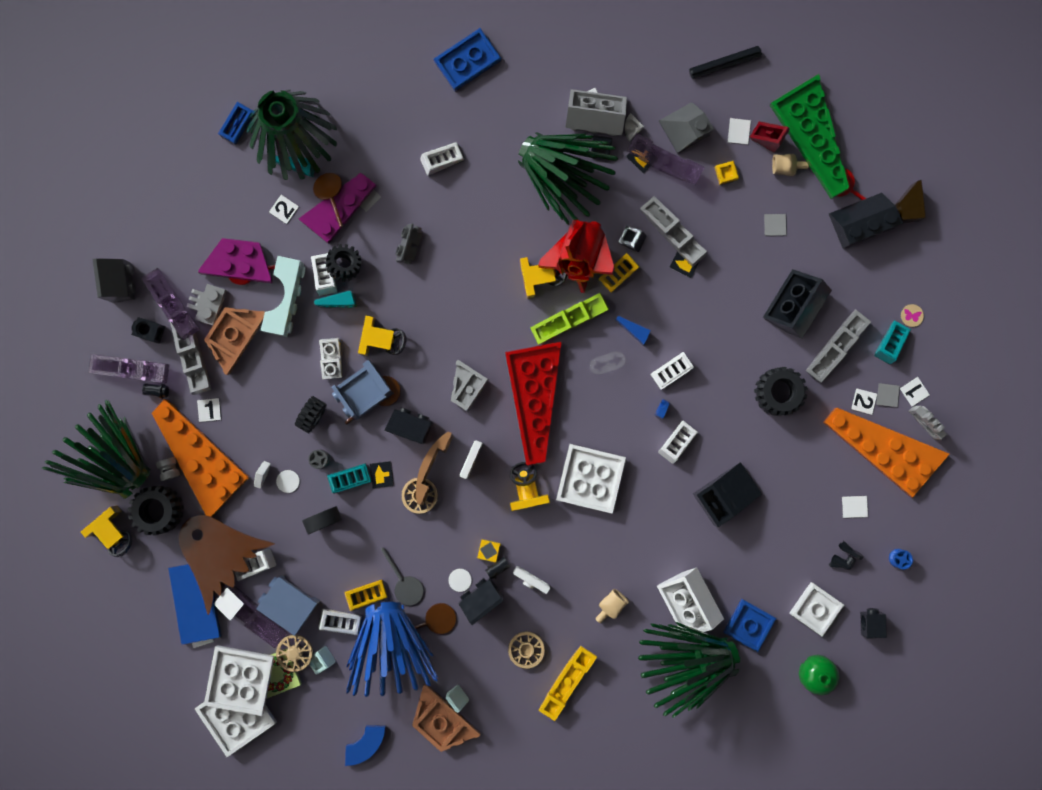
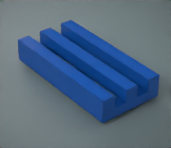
M236 102L218 134L236 145L252 119L249 117L253 110ZM240 108H241L242 111L240 112L238 118H237V119L235 120V122L233 123V126H232V128L230 129L229 133H228V134H225L226 131L228 130L229 126L231 125L232 121L234 120L235 116L237 115L238 111H239Z

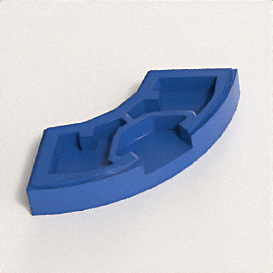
M366 725L362 738L355 743L346 745L345 766L356 765L369 759L381 745L386 726Z

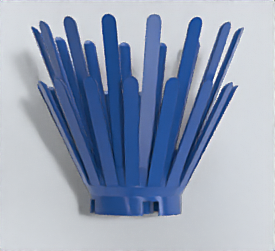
M383 602L380 607H377V610H375V604L365 609L366 618L346 667L350 665L349 671L352 670L346 694L350 692L352 685H354L353 696L358 692L368 649L364 695L365 697L369 696L372 673L376 671L378 643L381 696H384L386 693L385 677L387 676V671L392 669L391 657L397 693L401 694L403 692L400 674L404 675L406 668L413 689L418 690V684L408 652L416 672L422 674L426 685L430 686L431 683L419 655L428 673L434 681L438 682L437 678L439 677L430 663L427 652L431 656L433 654L405 613L404 604L401 605L400 602Z

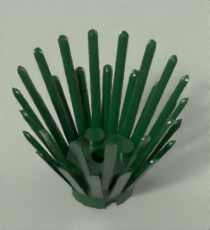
M291 89L280 90V92L276 93L274 90L269 91L261 97L257 108L251 113L249 118H252L254 115L255 117L247 128V133L250 131L251 134L253 133L250 141L251 149L255 147L261 128L257 163L260 164L263 159L267 134V167L270 175L273 174V168H276L275 143L284 180H288L287 170H292L287 149L301 180L305 179V175L300 163L302 167H307L308 165L304 156L315 173H319L320 168L307 148L317 159L320 158V154L328 162L332 158L308 132L326 146L330 143L336 147L337 142L310 121L328 130H337V127L306 110L327 116L331 114L324 109L307 105H319L320 101L316 98L298 96L305 95L306 92H290Z
M536 132L537 136L535 138L532 136L527 137L518 154L523 157L522 162L518 160V163L526 170L547 210L549 211V205L545 198L560 219L564 220L567 225L570 224L555 201L556 199L573 220H578L561 196L563 194L585 216L589 217V211L576 200L578 198L577 194L560 179L594 204L600 205L599 199L582 188L587 186V183L582 179L605 191H608L610 187L574 167L589 173H593L594 169L610 175H615L616 172L566 153L593 159L602 158L617 161L618 158L616 156L589 151V148L615 150L616 147L606 146L610 142L575 140L594 138V136L586 134L543 135Z
M105 400V410L101 404H98V410L102 414L98 417L100 423L92 413L87 414L89 420L101 433L100 435L92 428H88L86 431L81 425H75V429L97 449L93 446L85 447L81 443L73 442L67 437L63 438L64 443L100 467L82 458L76 460L58 450L52 451L54 455L102 479L50 460L45 461L50 467H42V469L66 476L64 478L66 481L63 483L118 494L123 499H126L133 494L129 489H138L149 476L151 469L144 464L125 416L123 423L122 419L116 415L110 401Z
M676 622L678 626L651 623L652 627L669 631V633L644 629L643 631L647 634L698 643L639 641L641 645L660 646L661 650L690 651L687 653L640 655L638 657L640 661L662 660L660 662L662 666L680 664L642 672L641 677L647 678L681 671L664 677L666 683L647 689L646 694L650 695L686 681V684L671 691V695L656 702L654 707L658 708L705 683L666 710L663 716H667L680 706L683 707L677 710L672 715V718L687 708L690 711L697 705L696 709H698L729 677L738 674L739 669H735V664L740 663V657L733 641L727 642L728 638L726 637L718 638Z

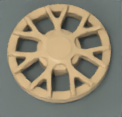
M414 478L405 484L402 490V502L413 513H426L437 502V489L430 480L426 479L424 485L427 482L429 483L428 487L432 486L434 491L428 493V496L434 497V501L430 503L425 500L427 509L421 510L420 505L417 504L414 510L409 506L413 501L417 503L416 489L412 492L407 488L411 483L416 487L413 482L417 481V478ZM405 494H412V499L405 500Z
M528 631L520 632L509 643V657L520 668L528 669L535 667L543 659L544 644L535 633ZM527 635L528 642H522L521 636ZM533 637L538 640L535 645L530 643ZM515 640L521 643L519 648L512 645ZM534 648H541V654L534 653ZM519 650L520 655L513 658L512 652ZM532 655L537 659L533 664L529 659ZM521 657L526 658L525 665L519 663Z
M301 635L285 637L280 641L276 649L278 663L282 668L290 672L303 670L310 664L313 657V649L310 642ZM294 638L295 645L291 646L289 639ZM301 640L306 643L303 648L298 646ZM282 644L288 647L287 651L281 649ZM303 651H309V657H303ZM286 654L288 659L282 661L280 656ZM299 659H301L305 664L302 667H300L297 663ZM289 661L294 662L293 668L288 667Z

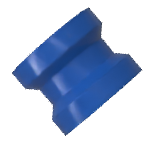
M894 549L889 554V562L892 566L904 570L913 564V556L906 550Z

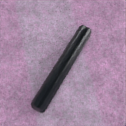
M755 46L689 69L690 77L696 79L758 58L762 55L761 48Z

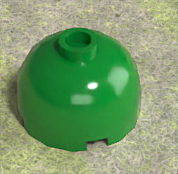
M809 656L799 668L800 682L812 694L821 696L830 694L839 684V670L834 662L826 656Z

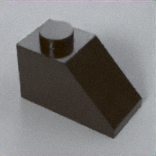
M918 180L910 185L895 204L903 223L919 222L926 218L922 180Z

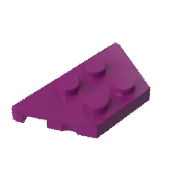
M222 238L198 270V273L201 275L264 283L273 282L264 257L262 245L258 242Z

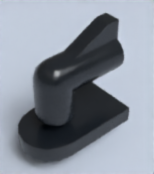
M843 540L838 546L842 551L850 555L846 560L834 555L829 566L850 570L856 562V559L852 556L860 560L864 556L851 548Z

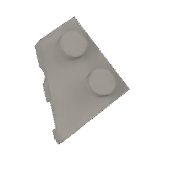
M457 360L451 401L468 412L489 380Z

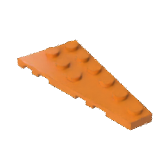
M834 408L823 421L826 426L909 497L915 496L949 455L947 452L839 408Z

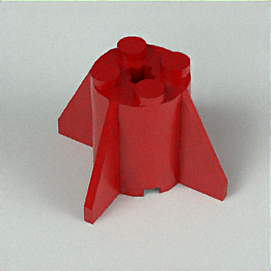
M573 220L568 232L540 259L538 264L539 268L557 269L560 274L563 275L565 273L569 275L568 279L577 281L581 293H585L587 281L590 277L593 278L594 273L613 275L615 269L605 233L601 229V224L596 221Z

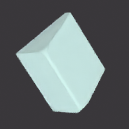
M324 646L313 654L309 665L317 675L333 665L336 660L327 646Z
M459 685L447 692V701L455 712H460L468 703L469 698Z

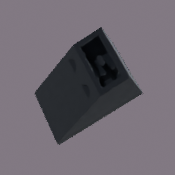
M739 462L694 492L693 495L712 524L720 527L740 513L762 493L742 463Z

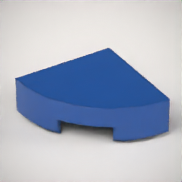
M664 399L661 400L654 415L663 419L669 402Z

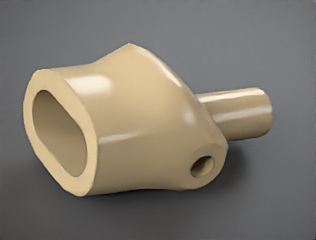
M795 154L773 155L772 172L774 175L794 176L797 169H808L809 167L806 161H797Z
M613 589L599 603L602 611L596 617L597 622L602 623L608 616L615 619L629 603L628 599L620 591Z

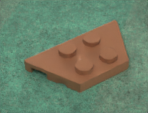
M225 307L204 340L208 347L211 348L224 374L229 375L260 328L265 311Z
M426 683L423 685L412 726L440 752L480 736L481 733L460 713L455 712L452 706L430 686H427Z

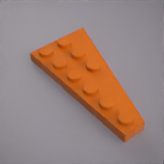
M164 399L152 412V415L205 515L213 517L248 480L249 476L172 403Z

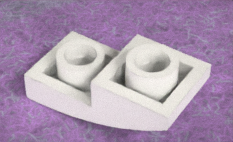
M339 338L320 339L322 379L342 378Z

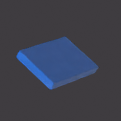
M479 28L433 60L453 90L457 91L499 63L501 57L481 28Z

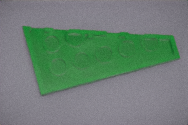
M818 74L771 102L770 107L781 124L789 127L788 134L830 199H833L846 191L849 185L839 156L840 151L836 144V135L829 109L825 103V94L820 84V75Z

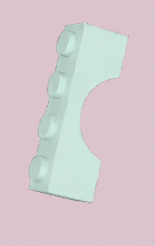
M277 256L274 275L283 283L285 290L284 299L277 308L265 312L261 331L288 337V333H291L293 328L291 319L297 310L295 301L301 292V285L299 284L300 279L305 275L304 263L300 260Z

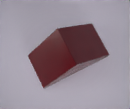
M759 121L749 138L774 153L782 144L790 129L789 127Z

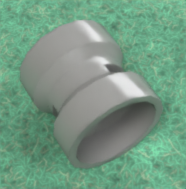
M175 457L156 462L157 469L161 472V481L180 476V472L175 466Z

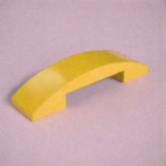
M580 646L554 682L539 711L556 721L565 707L566 701L585 672H588L597 656Z

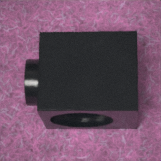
M137 317V320L132 324L131 335L160 344L166 326ZM149 325L150 331L145 335L144 328Z
M868 608L867 612H860L862 636L866 638H887L886 614L880 612L877 608Z

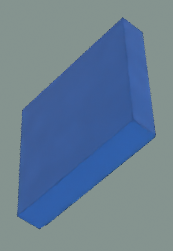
M741 598L723 633L759 652L777 618Z

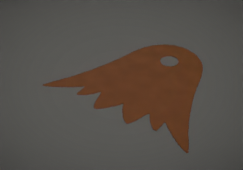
M198 515L189 518L182 525L179 532V545L199 585L205 608L209 615L213 602V592L215 591L219 596L221 595L220 582L234 587L235 581L232 570L237 572L249 571L243 557L255 558L257 556L251 550L266 548L275 543L246 535L212 517ZM196 529H200L203 532V537L199 541L194 540L192 537V533Z

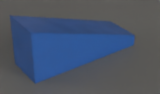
M617 316L616 321L637 341L644 345L651 330Z

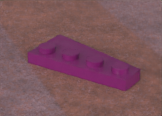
M359 173L343 185L338 195L334 197L343 226L376 187V184L362 173ZM330 199L323 200L298 218L328 244L342 228L338 224Z

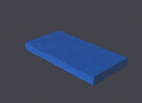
M189 564L168 568L181 645L221 637L217 608L214 605V592L212 607L208 615L199 585Z

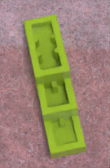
M598 293L530 328L539 345L610 309L602 293Z

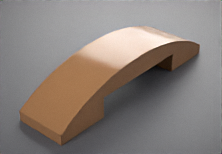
M451 432L442 435L432 445L421 464L416 482L417 503L421 506L424 505L431 489L424 485L438 451L447 452L453 438Z

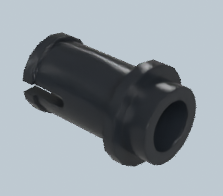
M145 383L142 387V394L158 396L160 399L168 397L169 387L165 384L153 385Z
M503 557L489 567L488 565L485 571L491 580L493 578L497 579L496 576L510 568V565Z

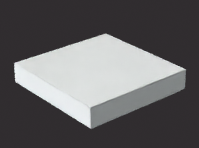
M474 441L461 470L460 477L465 479L469 477L483 445L482 442Z
M810 582L789 614L823 637L844 604Z

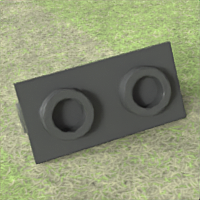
M408 224L403 228L401 232L403 239L395 253L397 256L396 261H403L404 259V263L409 265L414 262L417 248L411 247V245H419L422 235V228L414 226L413 229L414 224Z

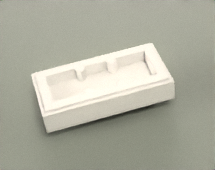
M516 566L513 571L514 575L524 580L523 584L531 589L536 587L545 594L548 593L550 589L548 583L519 566Z

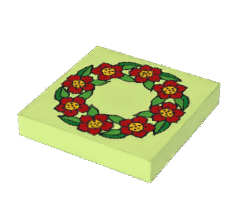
M276 653L271 654L274 656L267 698L302 684L298 672H290L280 666ZM286 654L280 656L282 661L288 659ZM289 661L288 667L293 668L294 662Z

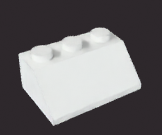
M697 567L684 571L657 585L675 622L706 632L713 630L724 620Z

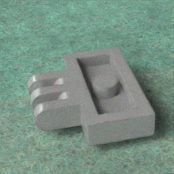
M210 284L206 285L204 292L192 289L191 293L198 295V297L190 296L189 300L196 302L195 306L187 303L186 307L198 311L195 320L213 326L218 319L227 290Z
M921 405L913 406L908 411L933 439H942L947 435L943 430L945 427L937 418H933L934 415L926 407Z

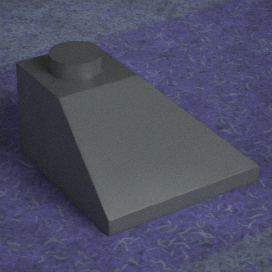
M692 102L659 120L677 154L707 138L714 130L706 114Z

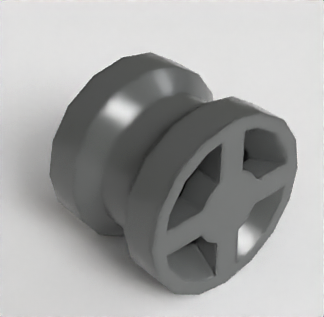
M314 450L309 455V464L315 469L325 468L330 463V455L325 450Z

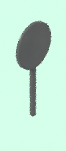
M381 548V551L399 578L395 586L397 600L408 606L418 603L423 596L422 583L415 577H402L385 548Z

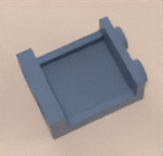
M370 360L363 363L364 367L338 386L333 385L331 387L334 391L332 393L333 397L338 403L342 402L344 405L343 411L348 418L352 417L358 420L394 394Z
M284 575L278 578L274 577L269 584L271 589L267 594L263 593L259 598L257 610L295 636L317 607L320 600L316 597L311 598L288 582Z

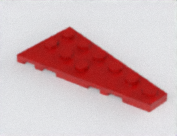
M561 342L505 352L526 465L546 461Z

